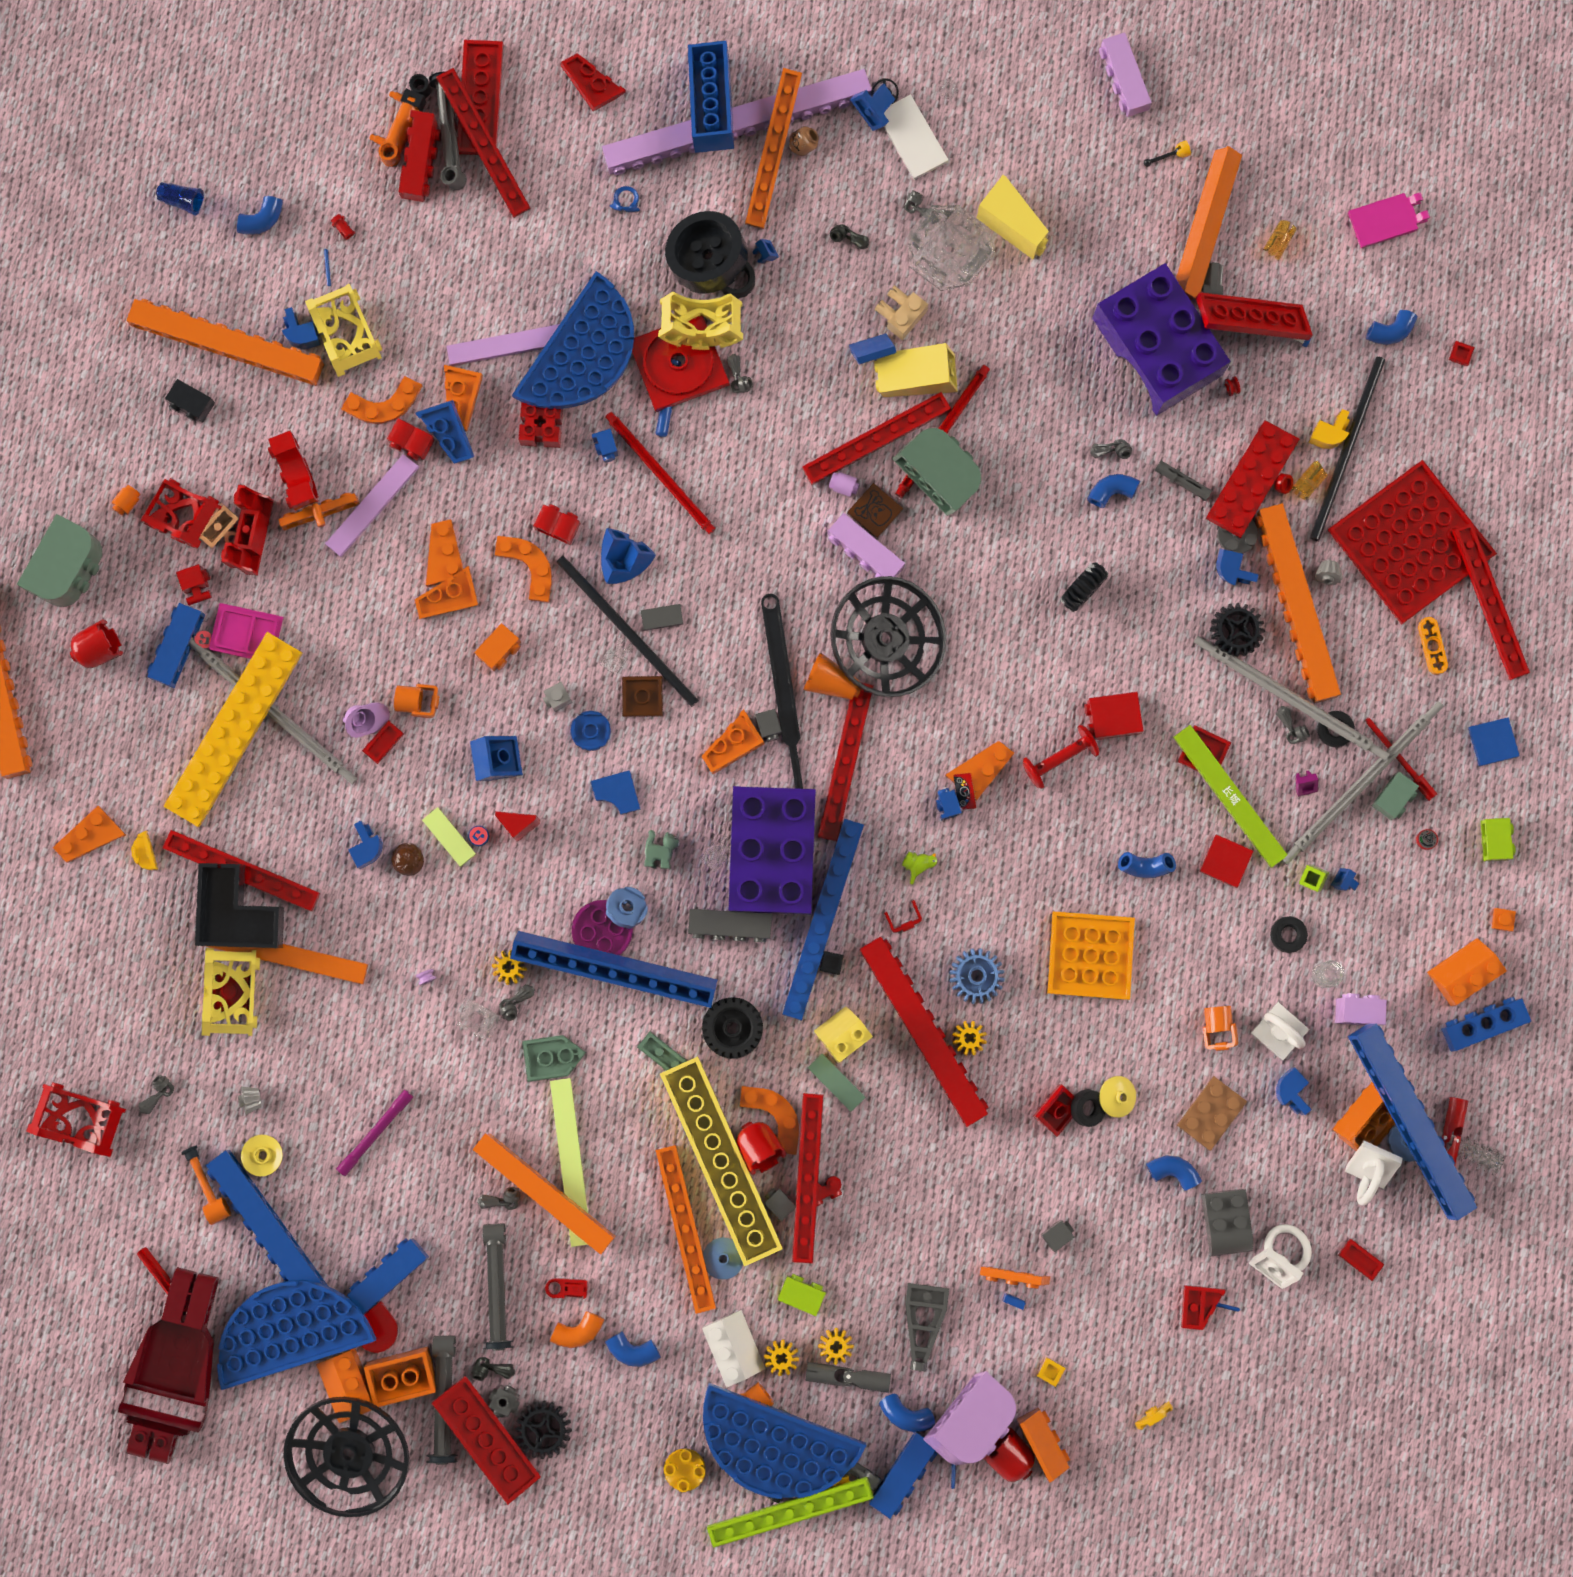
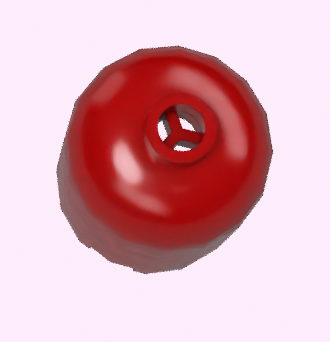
M102 619L72 637L70 656L74 662H78L85 668L92 669L123 654V651H119L118 648L122 646L118 635L113 628L108 629L106 626L108 622Z
M748 1122L741 1127L742 1130L736 1137V1144L750 1174L755 1175L757 1170L763 1173L779 1163L777 1161L779 1157H786L787 1152L769 1125L764 1122Z
M1008 1426L1009 1432L1004 1438H999L996 1441L995 1450L989 1456L986 1454L983 1459L1008 1482H1016L1021 1479L1026 1480L1033 1472L1031 1469L1035 1462L1034 1453L1019 1435Z

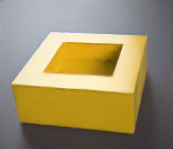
M1046 1357L1037 1377L1056 1387L1066 1368Z

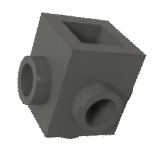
M501 1385L498 1390L494 1388L488 1399L492 1401L489 1405L493 1409L492 1412L499 1417L504 1415L508 1417L511 1412L514 1414L520 1404L517 1401L520 1396L516 1393L517 1390L509 1385L505 1387ZM503 1398L507 1401L506 1406L499 1403L500 1399Z

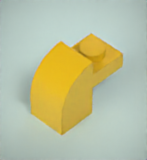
M1342 409L1333 426L1319 420L1308 443L1323 449H1332L1339 446L1349 434V432L1345 431L1350 419H1347L1349 411Z

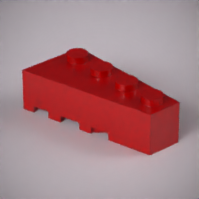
M411 110L410 118H412L413 124L412 127H408L409 147H405L404 162L407 164L402 166L398 192L402 199L424 202L425 196L428 197L430 194L428 181L429 178H433L434 166H432V162L437 159L438 148H436V143L441 140V129H439L433 113Z

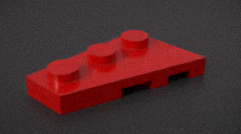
M578 53L561 62L562 69L593 112L626 93V89L622 86H617L610 77L604 76L596 70L594 65Z

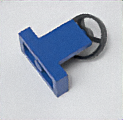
M882 78L874 83L871 95L867 90L855 94L850 100L872 131L886 126L889 122L884 112L891 104L896 102L899 90L894 81ZM886 81L894 84L896 95L892 94L891 89L886 85ZM882 82L883 84L874 93V89L877 86V84Z

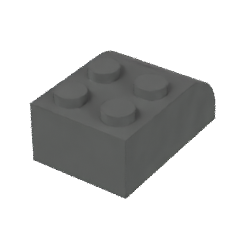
M1246 1189L1201 1194L1210 1257L1253 1251V1234Z

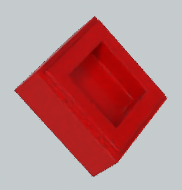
M1455 341L1449 360L1467 367L1475 347Z

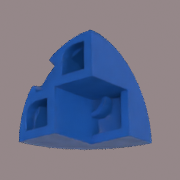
M606 528L601 549V566L606 583L617 584L635 578L648 568L656 556L655 553L642 541L635 542L629 539V534Z

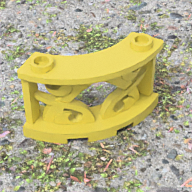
M350 284L314 300L311 298L305 301L319 334L323 333L320 336L338 377L344 375V371L376 357L378 360L382 358L380 351L383 349L378 339L374 340L357 302L361 300L356 289L352 290ZM348 295L351 302L350 306H344V301L342 300L340 302V309H337L335 299ZM331 301V306H332V308H329V307H320V308H317L318 306H321V305H323V304L328 303V302ZM355 309L357 310L360 319L352 315ZM331 316H333L334 325L332 327H328L326 325V322L329 320L332 321ZM339 318L345 319L357 326V332L351 345L341 338L330 339V336L339 327ZM364 329L366 330L369 339L363 338ZM343 344L348 349L345 350L343 347L341 350H337V346ZM368 344L371 348L365 350L363 346ZM358 348L361 352L356 353L355 350Z
M671 292L660 299V304L662 305V326L658 337L670 344L679 347L683 344L692 346V349L709 350L710 346L720 345V348H724L743 340V333L741 332L742 302L732 294L716 299L696 300ZM702 315L714 323L709 325L704 331H700L688 321Z
M206 948L201 1036H210V1033L248 1034V1036H252L253 1028L257 1029V1016H253L255 970H260V958H256V950H252V952L214 951V948ZM216 961H230L229 966H227ZM233 962H249V969L245 972L242 971L241 964L235 971L232 969ZM223 972H225L226 976L222 982H217L215 980V976L217 974L223 976ZM249 975H251L250 987L243 979L245 977H248ZM231 976L240 985L244 993L228 1009L226 1001L221 996L212 994V989L224 986ZM250 997V1005L248 1011L246 1008H243L242 1006L247 1002V1000ZM219 1001L224 1007L223 1012H221V1007L218 1010L214 1009L213 1005L215 1002ZM234 1014V1018L239 1021V1015L245 1014L247 1023L231 1024L230 1016ZM226 1018L227 1024H211Z

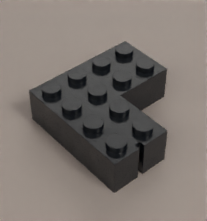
M198 863L195 946L283 948L284 907L244 906L245 865Z

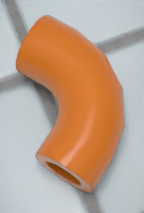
M586 1311L580 1324L575 1327H569L558 1322L550 1342L566 1348L582 1347L594 1340L605 1319Z

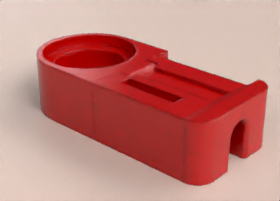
M553 1278L546 1283L545 1291L552 1298H565V1295H567V1297L583 1296V1299L587 1297L588 1281L586 1279ZM552 1282L560 1284L561 1290L558 1294L550 1292L549 1286Z

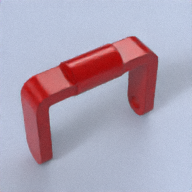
M914 900L911 902L918 916V919L914 921L910 920L894 929L888 913H884L893 933L915 928L914 925L922 921L921 914Z

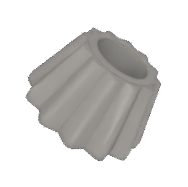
M1332 560L1322 561L1314 576L1316 581L1326 585L1341 583L1343 577L1339 563Z
M240 1087L241 1095L238 1096L240 1108L244 1107L245 1115L260 1108L261 1098L258 1088Z

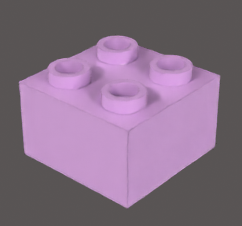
M1343 994L1342 998L1336 999L1335 1023L1351 1025L1377 1023L1378 1026L1386 1025L1387 1000L1380 999L1379 995H1367L1359 998V994Z

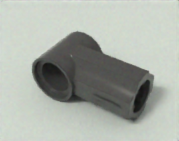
M1215 262L1209 263L1201 290L1203 293L1223 295V265Z

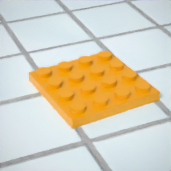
M1053 911L1047 994L1130 1000L1135 918Z

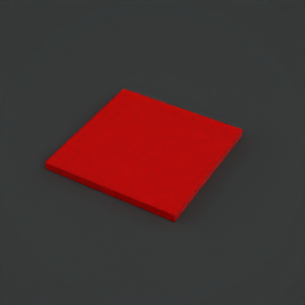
M1423 460L1328 529L1331 536L1401 625L1469 575L1452 530L1473 522ZM1473 524L1488 561L1497 553Z

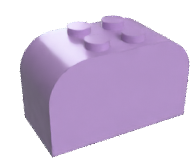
M987 1371L975 1374L923 1440L951 1464L964 1465L978 1462L986 1454L989 1456L996 1448V1441L999 1438H1004L1009 1432L1008 1426L1013 1421L1016 1413L1015 1400L1010 1392Z

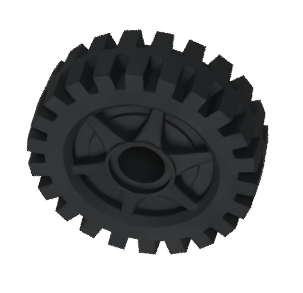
M736 997L724 998L714 1003L706 1012L702 1023V1033L708 1047L717 1055L730 1059L741 1058L751 1053L758 1046L763 1034V1022L760 1013L750 1002ZM730 1022L738 1024L739 1029L735 1034H730L727 1031V1025Z

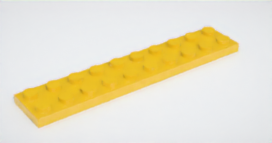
M269 632L265 634L164 804L165 808L195 826L200 827L303 652Z

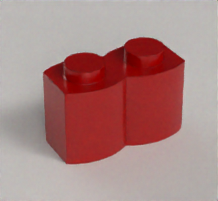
M399 418L387 437L388 442L391 443L389 445L391 448L398 452L401 449L408 452L407 456L416 461L418 458L425 459L435 441L432 435Z
M549 504V506L543 505L533 525L534 529L571 545L581 524L577 520L578 516L567 512V514L559 512L560 508Z

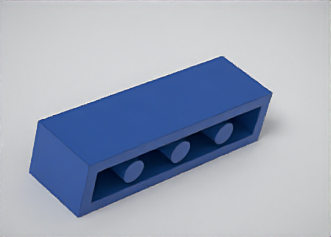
M181 603L173 609L171 623L166 626L162 644L157 646L156 658L149 665L147 671L148 678L171 688H175L191 651V647L188 644L191 638L195 640V636L199 632L205 618V614L202 611Z
M405 1238L397 1245L398 1250L394 1254L389 1252L381 1259L383 1264L378 1268L372 1267L365 1273L366 1279L362 1282L356 1281L349 1288L351 1292L347 1294L348 1298L363 1314L368 1312L429 1258L414 1238L409 1241Z
M919 1432L913 1433L884 1477L883 1482L877 1491L874 1492V1498L869 1500V1505L889 1519L893 1515H898L903 1507L901 1505L904 1497L909 1498L915 1488L912 1485L916 1479L921 1480L926 1472L924 1467L928 1461L932 1462L938 1454L923 1440L925 1436Z

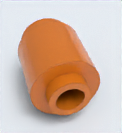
M127 485L120 490L111 502L114 505L112 509L120 515L124 513L128 515L139 501L141 494L133 487Z

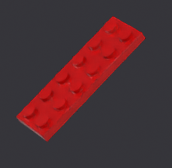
M464 40L461 82L497 146L504 44L503 41ZM459 120L457 136L459 154L478 155Z
M1199 292L1196 296L1206 329L1310 340L1313 336L1303 305Z
M1264 420L1206 519L1241 538L1300 439Z
M466 1376L462 1377L431 1403L507 1505L541 1478Z

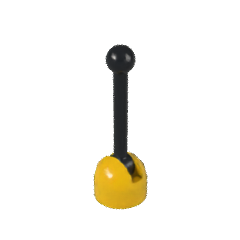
M1187 140L1177 144L1175 151L1153 159H1145L1143 162L1144 166L1149 167L1151 163L1173 155L1181 158L1191 155Z

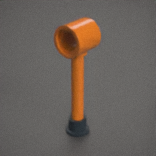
M196 1145L181 1153L185 1155L187 1161H190L208 1201V1204L203 1206V1212L209 1224L213 1225L231 1216V1210L223 1197L216 1199L198 1160L199 1154L196 1150L198 1148Z

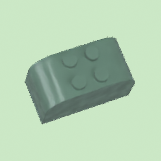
M928 428L910 440L892 459L939 509L949 516L956 512L978 490L981 484V472L973 461V456L968 451H963L959 447L960 443L955 437H950L941 429Z
M56 514L17 585L54 606H70L80 598L82 593L87 592L90 586V578L99 571L100 566L98 564L102 558V546L98 539L86 529Z

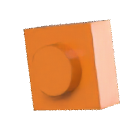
M1494 908L1492 929L1513 932L1516 911Z

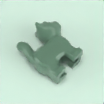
M649 830V837L645 844L646 859L644 866L656 868L654 862L658 860L661 861V869L670 870L673 850L679 847L680 841L675 835L666 832L663 838V846L654 844L655 832L654 830Z

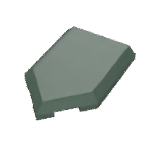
M564 1035L522 1041L527 1082L569 1076L586 1052Z

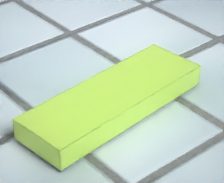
M438 807L422 819L460 867L476 855L474 850Z

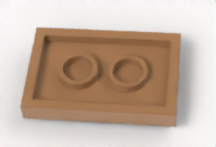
M1213 1076L1176 1126L1211 1151L1247 1101Z

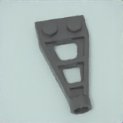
M913 1283L907 1284L905 1308L912 1358L911 1370L927 1372V1362L947 1311L949 1288ZM919 1306L934 1309L935 1315L930 1325L923 1326L918 1324L916 1309ZM917 1330L929 1331L930 1336L927 1346L919 1347L916 1345ZM922 1358L923 1362L916 1361V1359Z

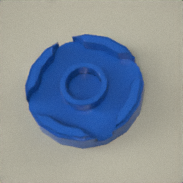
M592 710L579 714L573 720L570 729L571 737L575 744L581 749L588 751L598 750L605 746L611 734L610 723L606 717Z

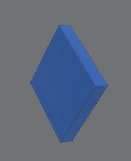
M886 333L849 344L850 351L859 365L897 353L895 345Z
M1509 717L1468 727L1479 766L1520 756Z

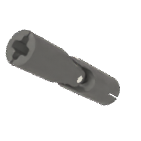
M808 1362L805 1381L850 1387L854 1384L860 1389L889 1393L891 1374L868 1370L853 1372V1369ZM838 1370H845L843 1383L836 1381L834 1378V1373Z

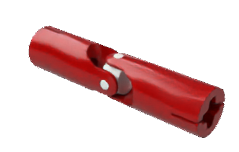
M1450 1097L1442 1139L1445 1143V1149L1447 1143L1452 1144L1447 1153L1452 1156L1455 1161L1454 1166H1456L1469 1101Z

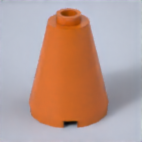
M819 653L803 689L808 692L850 700L853 697H858L861 691L859 687L854 685L845 676L835 662L822 653Z

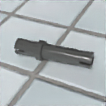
M1163 460L1159 462L1154 470L1155 472L1170 479L1169 482H1175L1204 501H1207L1213 490L1180 472L1181 469H1175L1163 462Z

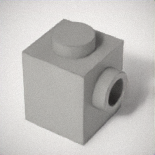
M562 682L543 691L546 695L543 698L548 709L552 707L554 712L573 703Z

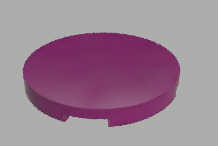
M597 900L584 905L577 912L571 929L574 944L616 955L623 954L632 940L633 928L620 927L607 917V900Z

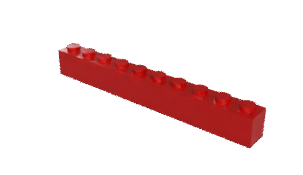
M880 936L859 950L963 1123L968 1127L988 1115L986 1110L989 1107L983 1098H978L975 1093L978 1089L972 1080L968 1081L966 1078L967 1070L962 1062L957 1063L954 1058L957 1054L951 1044L946 1045L943 1040L946 1036L940 1026L936 1028L933 1020L935 1018L930 1009L925 1010L922 1003L925 1001L919 991L915 993L911 987L914 984L908 973L906 975L903 974L900 969L903 965L897 956L893 957L891 954L892 946L887 939L883 940Z

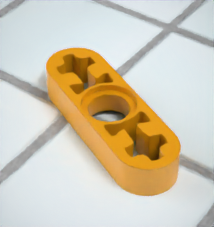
M1425 617L1419 622L1418 630L1427 666L1432 674L1440 675L1447 670L1448 662L1439 626L1434 618ZM1426 622H1428V624L1433 625V627L1430 629L1431 635L1435 633L1436 636H1432L1426 639L1425 636L1429 635L1428 629L1423 628ZM1429 641L1437 643V651H1430L1427 644ZM1440 653L1441 656L1437 657L1438 663L1443 664L1440 670L1437 667H1433L1436 659L1435 657L1431 658L1430 655L1433 656Z

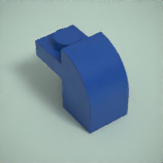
M293 308L284 309L286 316L283 319L287 329H283L282 332L289 343L299 349L320 346L317 328L313 321L299 325Z
M1219 549L1216 569L1223 581L1236 585L1237 578H1239L1238 582L1250 585V581L1257 582L1259 574L1240 570L1243 554Z
M363 821L354 824L362 843L349 849L357 868L360 870L374 863L381 855L383 848L381 837L379 835L371 837L374 832L369 823L365 825Z
M1295 1067L1290 1068L1279 1079L1276 1086V1096L1281 1105H1286L1290 1102L1289 1107L1295 1114L1306 1115L1312 1109L1301 1099L1298 1093L1309 1082Z

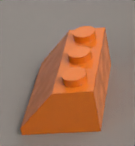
M1476 938L1427 973L1449 1005L1456 1006L1507 972L1496 954Z
M1371 1082L1332 1130L1353 1150L1357 1151L1363 1141L1378 1146L1395 1125V1122L1376 1087Z
M429 1346L368 1361L364 1366L372 1403L378 1407L436 1393L434 1366Z
M356 1348L316 1364L329 1398L345 1396L359 1398L372 1403L365 1371ZM331 1403L335 1413L351 1412L352 1403ZM360 1406V1414L371 1411L367 1407ZM338 1418L337 1420L341 1423L350 1420V1418Z
M1036 1408L1016 1419L1049 1483L1070 1468L1067 1463L1070 1461L1066 1450H1061L1057 1443L1060 1442V1439L1055 1429L1050 1430L1047 1423L1051 1421L1045 1410L1041 1412L1039 1408Z

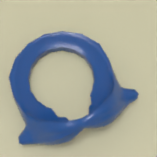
M620 187L615 191L613 204L610 207L617 211L638 212L640 211L637 207L639 195L632 187ZM628 190L634 195V201L629 207L620 206L618 196L622 191Z

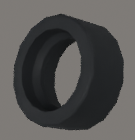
M746 262L744 268L748 275L746 286L740 289L726 287L721 290L725 295L732 294L739 299L746 297L752 292L755 286V273L749 262Z

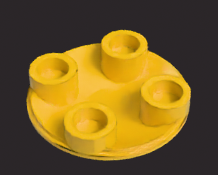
M683 1448L672 1452L668 1456L663 1470L670 1486L680 1492H687L697 1488L702 1483L706 1473V1466L703 1458L696 1451Z

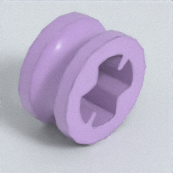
M433 969L416 975V978L420 980L419 985L436 979V976L432 974L434 972Z

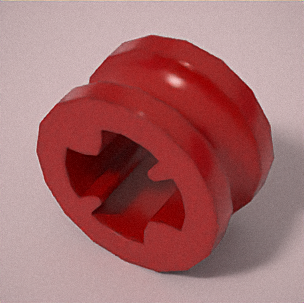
M1236 376L1232 377L1231 380L1225 379L1224 383L1228 395L1240 394V384Z

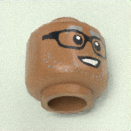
M806 126L796 130L789 137L791 151L799 156H805L812 152L818 146V134L814 129Z

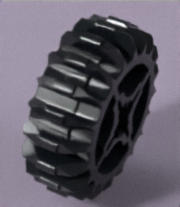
M1097 562L1092 563L1064 592L1061 602L1072 612L1077 611L1107 579L1108 572Z
M1236 603L1235 609L1232 604H1228L1227 609L1222 607L1220 609L1221 613L1216 612L1214 615L1217 619L1211 620L1214 626L1210 628V631L1216 632L1211 635V639H1218L1214 646L1221 644V651L1228 649L1229 655L1234 651V656L1236 657L1239 656L1240 651L1243 656L1247 655V651L1253 653L1255 651L1254 647L1258 648L1260 646L1258 641L1264 639L1260 634L1264 633L1265 629L1259 628L1264 624V621L1257 620L1261 615L1257 614L1254 616L1255 608L1248 611L1247 604L1241 608L1240 603ZM1231 615L1243 616L1240 621L1228 619L1227 617ZM1248 621L1252 625L1253 636L1250 635V632L1246 628V624ZM1222 623L1225 624L1229 631L1227 639L1222 632ZM1241 623H1243V625L1240 627V628H1241V630H1240L1241 632L1236 633V634L1232 637V635L1234 634V630L1236 629V627L1239 626ZM1239 638L1243 641L1246 640L1248 643L1236 645L1231 642Z
M543 1400L542 1407H540L539 1402L536 1401L534 1402L535 1409L528 1405L526 1408L529 1413L526 1411L520 1413L525 1419L518 1418L516 1421L522 1425L515 1427V1431L521 1432V1434L516 1436V1440H524L519 1446L520 1448L524 1445L528 1446L525 1450L526 1454L533 1450V1458L537 1456L538 1452H540V1459L545 1458V1452H547L549 1458H552V1450L557 1455L560 1454L561 1451L558 1446L565 1449L567 1445L563 1440L570 1441L571 1439L570 1436L565 1435V1433L572 1432V1428H566V1425L571 1424V1420L564 1421L563 1419L568 1413L564 1412L562 1415L559 1413L562 1410V1406H559L556 1410L553 1409L555 1402H551L550 1406L547 1407V1401ZM537 1413H546L542 1422L529 1421L530 1417ZM552 1416L557 1419L560 1425V1432L551 1426ZM547 1420L546 1429H548L549 1432H546L540 1440L541 1430H538V1427L541 1428ZM527 1427L536 1434L535 1444L528 1437ZM545 1438H558V1441L553 1445L541 1447Z

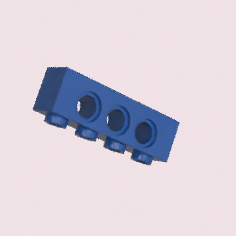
M1513 996L1502 1000L1503 1005L1498 1007L1495 1004L1484 1007V1012L1477 1014L1476 1011L1464 1015L1465 1019L1458 1022L1457 1019L1446 1022V1027L1441 1028L1450 1051H1458L1532 1022L1523 999L1515 1000ZM1503 1010L1508 1014L1506 1021H1503L1500 1017ZM1483 1018L1489 1021L1487 1029L1483 1028L1481 1024ZM1464 1025L1470 1028L1468 1036H1465L1462 1032Z

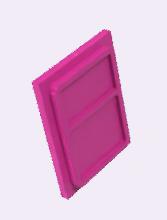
M220 603L209 650L251 659L267 632L279 638L284 617Z

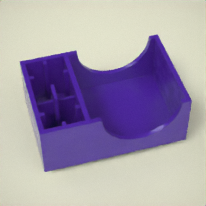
M1166 263L1097 304L1092 317L1093 321L1116 356H1121L1128 360L1140 375L1149 392L1152 410L1156 416L1222 377L1231 363L1210 329L1205 328L1202 317Z
M733 786L728 911L811 915L816 789Z

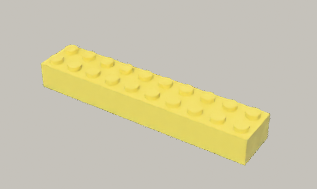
M699 1057L660 1073L744 1267L782 1250L783 1247L742 1158L736 1140Z

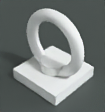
M1277 1002L1265 1014L1251 1034L1283 1061L1294 1047L1300 1049L1305 1047L1306 1043L1303 1037L1310 1029Z
M1363 1141L1345 1169V1172L1362 1179L1357 1193L1359 1205H1367L1374 1197L1378 1187L1384 1189L1401 1166L1402 1157Z
M1288 1224L1278 1225L1268 1232L1264 1241V1251L1254 1256L1249 1264L1281 1289H1284L1302 1277L1303 1272L1301 1271L1307 1267L1311 1260V1245L1307 1236L1299 1228ZM1290 1233L1299 1239L1303 1247V1256L1299 1263L1292 1265L1286 1257L1273 1250V1241L1277 1235Z

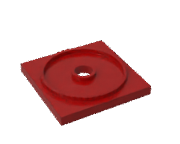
M702 315L688 321L697 330L704 331L707 328ZM661 328L634 338L632 353L655 413L664 408L681 404L730 385L715 346H710L709 350L692 349V346L683 344L679 347L658 337ZM677 355H681L686 359L685 363L680 367H676L671 363L672 358Z

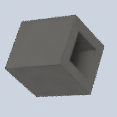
M775 709L755 714L762 739H767V742L779 739L778 735H782Z
M773 1188L765 1196L767 1199L764 1202L765 1205L781 1222L796 1208V1205L780 1188L777 1191Z
M1062 1220L1057 1221L1040 1234L1053 1252H1056L1075 1238L1072 1234L1074 1232L1072 1226L1068 1221L1063 1222Z

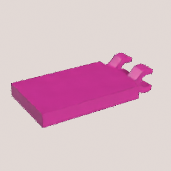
M1421 192L1408 198L1405 193L1349 210L1348 215L1360 247H1368L1418 230V224L1428 222L1427 219L1430 218L1428 210L1416 215L1413 206L1421 204L1420 201L1424 200Z

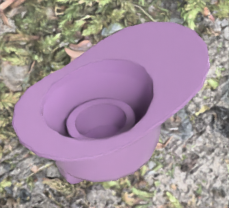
M379 702L363 706L355 705L348 709L345 717H343V722L345 723L347 733L351 737L358 738L377 732L389 720L390 713L388 708Z

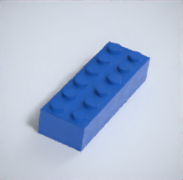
M727 40L688 45L692 140L695 153L734 149L730 60Z

